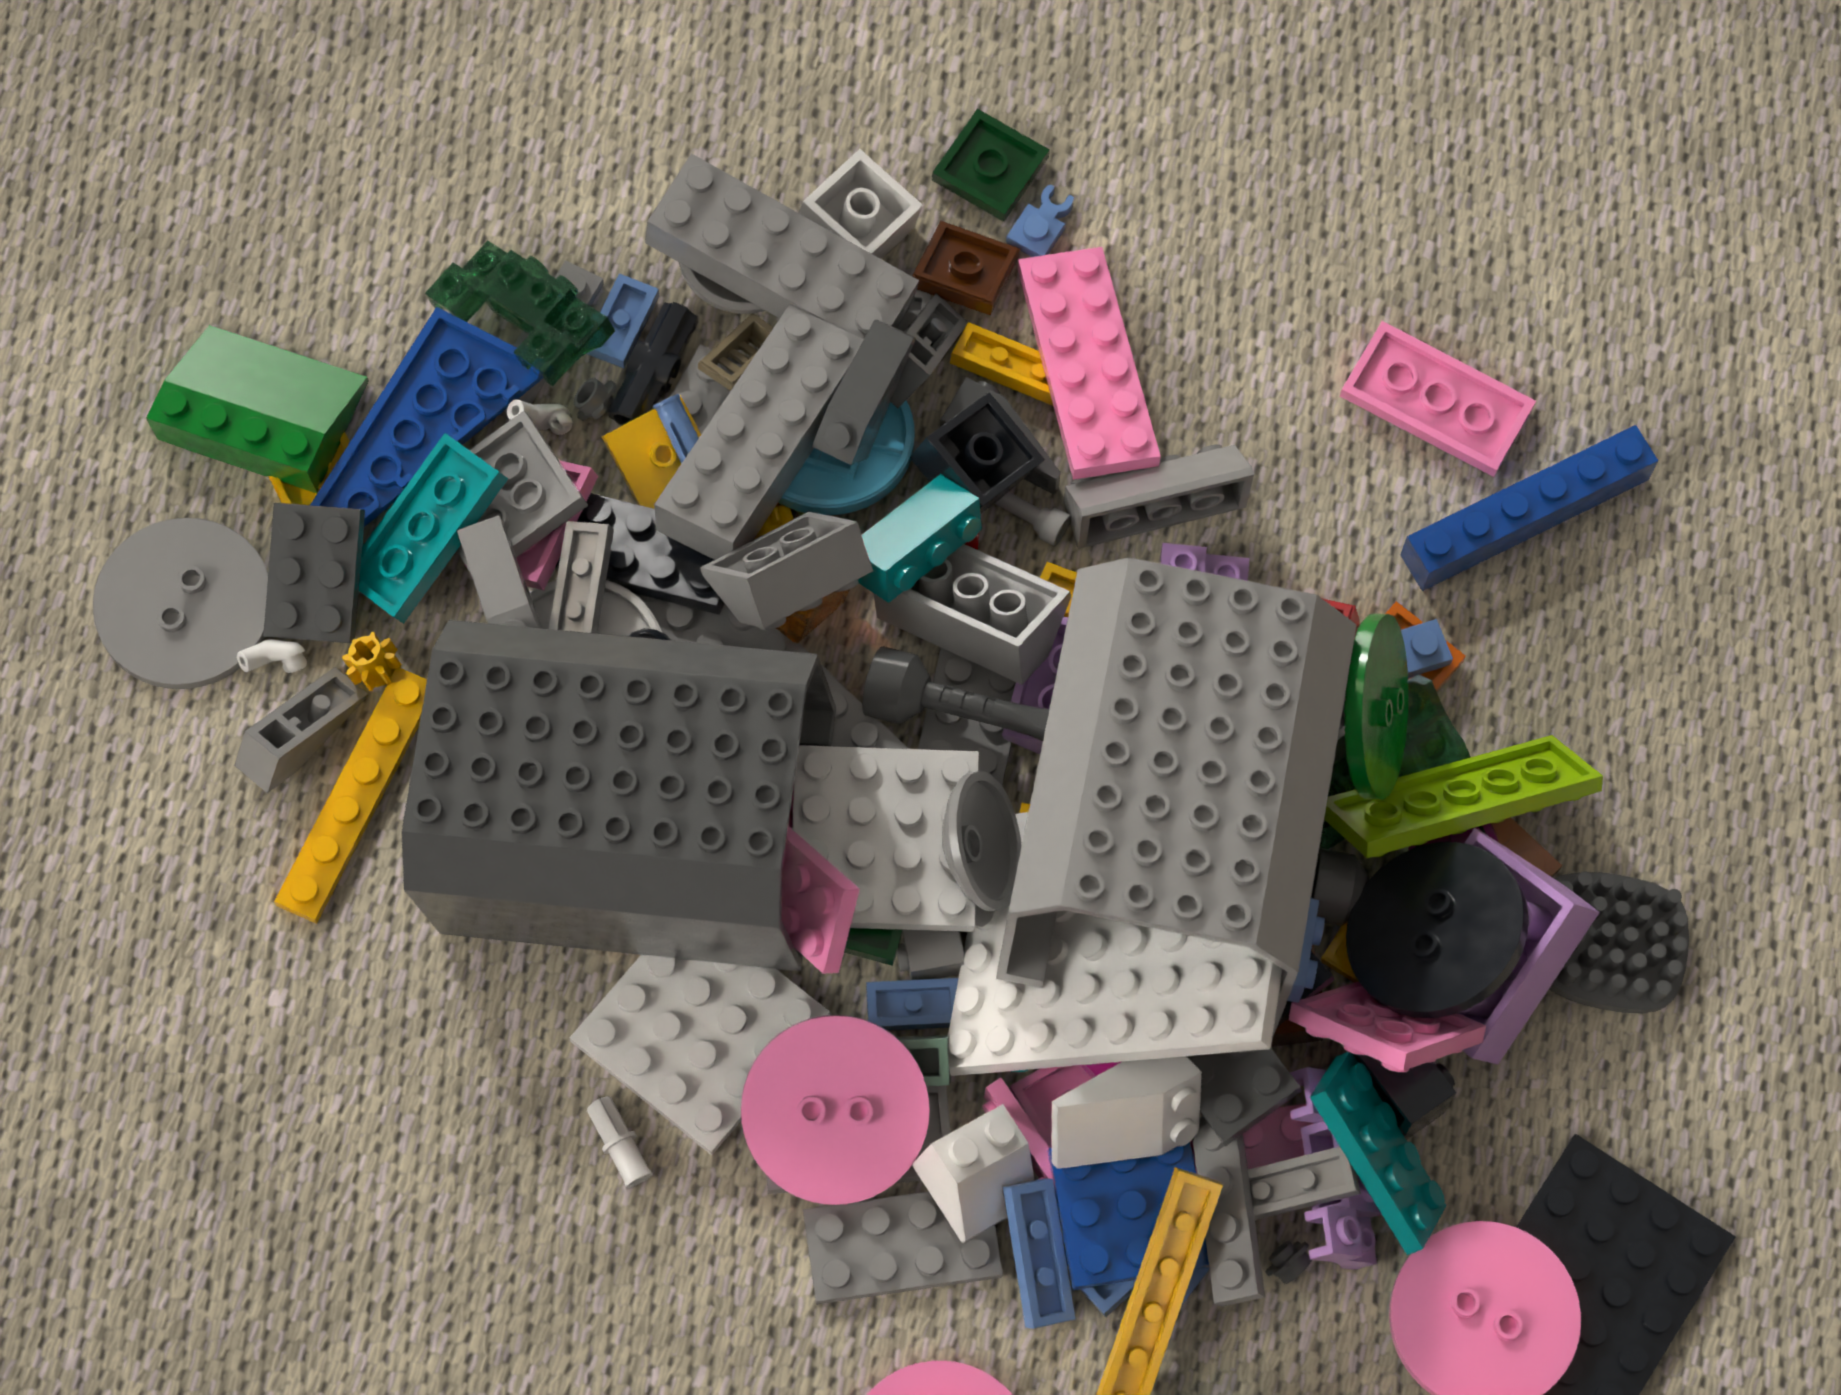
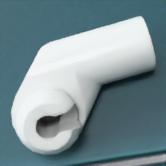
M515 399L510 402L507 408V416L510 420L522 411H525L539 430L550 428L552 433L556 435L566 434L573 425L570 411L559 403L530 404Z
M266 640L237 652V660L244 672H249L280 660L283 663L284 671L287 673L299 671L307 665V660L303 655L305 649L298 642Z

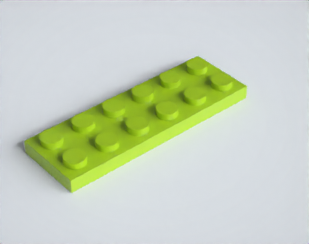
M1550 735L1398 777L1393 791L1384 800L1364 799L1358 794L1356 789L1327 798L1324 820L1366 858L1380 857L1394 850L1412 845H1422L1429 840L1450 834H1461L1471 828L1489 823H1499L1506 818L1527 812H1538L1545 807L1566 801H1576L1584 796L1601 792L1603 775L1557 738Z

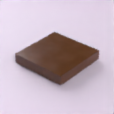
M940 221L912 277L919 280L917 290L931 295L937 293L942 299L991 316L1018 261L1021 249Z

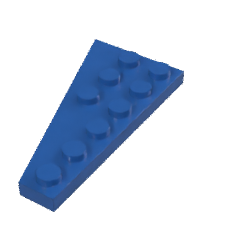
M436 307L310 505L365 510V527L396 501L444 433L461 445H464L506 410L510 402L519 399L551 372L550 364Z

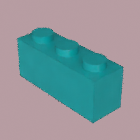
M942 474L937 476L862 534L873 571L859 578V584L888 603L903 591L909 590L917 580L935 566L941 565L949 555L966 542L973 540L982 530L979 498Z

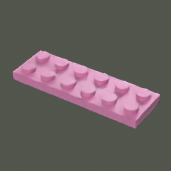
M1096 247L1018 259V273L1073 480L1158 467L1160 465V452L1103 248Z

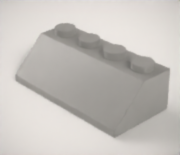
M1215 444L1200 449L1194 455L1182 458L1179 455H1169L1160 458V465L1158 467L1113 473L1112 475L1100 478L1094 476L1075 479L1070 485L1065 486L1063 503L1066 513L1071 515L1070 526L1077 549L1246 508L1254 473L1251 465L1236 445L1222 447Z
M965 544L949 555L941 565L935 566L917 580L909 590L903 591L891 602L888 603L874 594L878 619L1021 685L1049 656L1071 599L1070 591Z

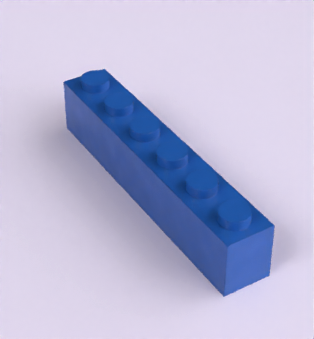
M1634 425L1408 535L1400 555L1420 589L1424 591L1648 481L1658 463V459L1638 427Z

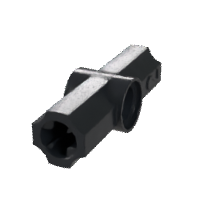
M664 302L645 341H639L634 347L627 363L626 378L608 411L609 418L622 426L653 410V405L658 403L662 393H667L671 389L672 384L669 381L671 377L676 379L681 366V356L698 324V316L693 314L688 307L676 302Z

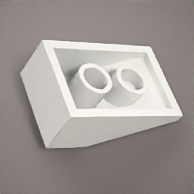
M1186 1056L1123 1061L1053 1100L1052 1164L1057 1169L1151 1157L1163 1155L1176 1146L1186 1145L1199 1132L1201 1071Z

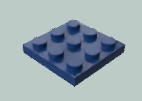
M1190 1142L1183 1146H1176L1163 1155L1057 1169L1052 1164V1147L1048 1148L1047 1153L1073 1290L1136 1280L1175 1167L1196 1174ZM1204 1239L1194 1270L1209 1267L1206 1239Z

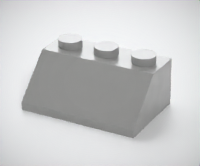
M807 512L700 567L703 577L738 621L743 624L759 627L761 630H771L783 625L786 622L785 617L796 611H806L819 606L823 602V597L834 591L841 592L855 587L859 583V578L873 571L857 521L813 512Z

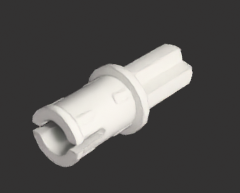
M606 1096L592 1102L587 1107V1112L605 1144L602 1147V1151L604 1154H610L625 1182L626 1188H632L652 1177L653 1173L648 1168L634 1141L637 1137L634 1131L629 1132L612 1098Z

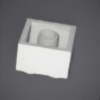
M1003 1104L931 1143L912 1164L962 1244L1008 1218L1003 1187L1034 1181L1029 1143Z

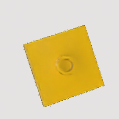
M681 397L680 400L699 438L701 433ZM653 409L601 437L637 505L655 509V502L680 467L681 462L656 409Z

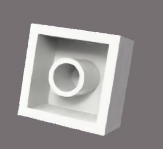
M859 149L802 201L799 214L882 259L915 227L923 205Z

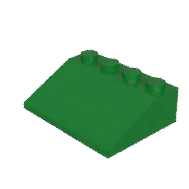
M209 325L163 381L146 419L158 440L266 477L273 476L279 478L281 482L318 493L319 484L324 480L329 469V462H332L340 445V438L344 431L346 432L369 379L367 376Z

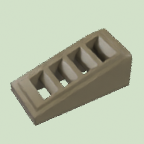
M751 313L698 362L697 368L731 391L757 353V350L750 346L749 343L751 342L760 349L774 327L754 313ZM742 350L743 352L751 356V358H747L738 351ZM732 357L734 360L742 364V366H737L727 358ZM720 363L722 366L730 370L733 374L730 375L717 365Z

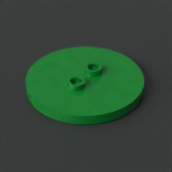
M1369 614L1361 622L1353 643L1345 691L1344 727L1347 762L1353 785L1358 794L1364 799L1384 800L1391 794L1399 776L1406 742L1409 698L1407 658L1400 626L1391 614Z

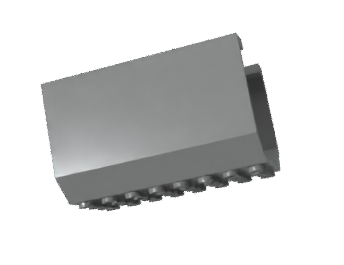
M1130 557L1078 569L1010 901L996 979L1042 988L1057 911L1066 910L1249 947L1281 967L1282 975L1273 1029L1274 1035L1299 970L1357 624L1316 594Z

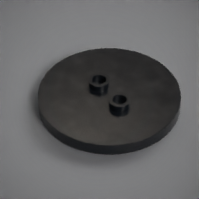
M1437 842L1413 848L1385 864L1363 887L1358 901L1351 910L1347 924L1346 949L1350 966L1363 988L1378 1003L1393 1012L1414 1018H1439L1460 1013L1477 1005L1494 993L1517 965L1528 934L1529 919L1526 899L1518 881L1509 869L1494 855L1479 847L1460 842Z

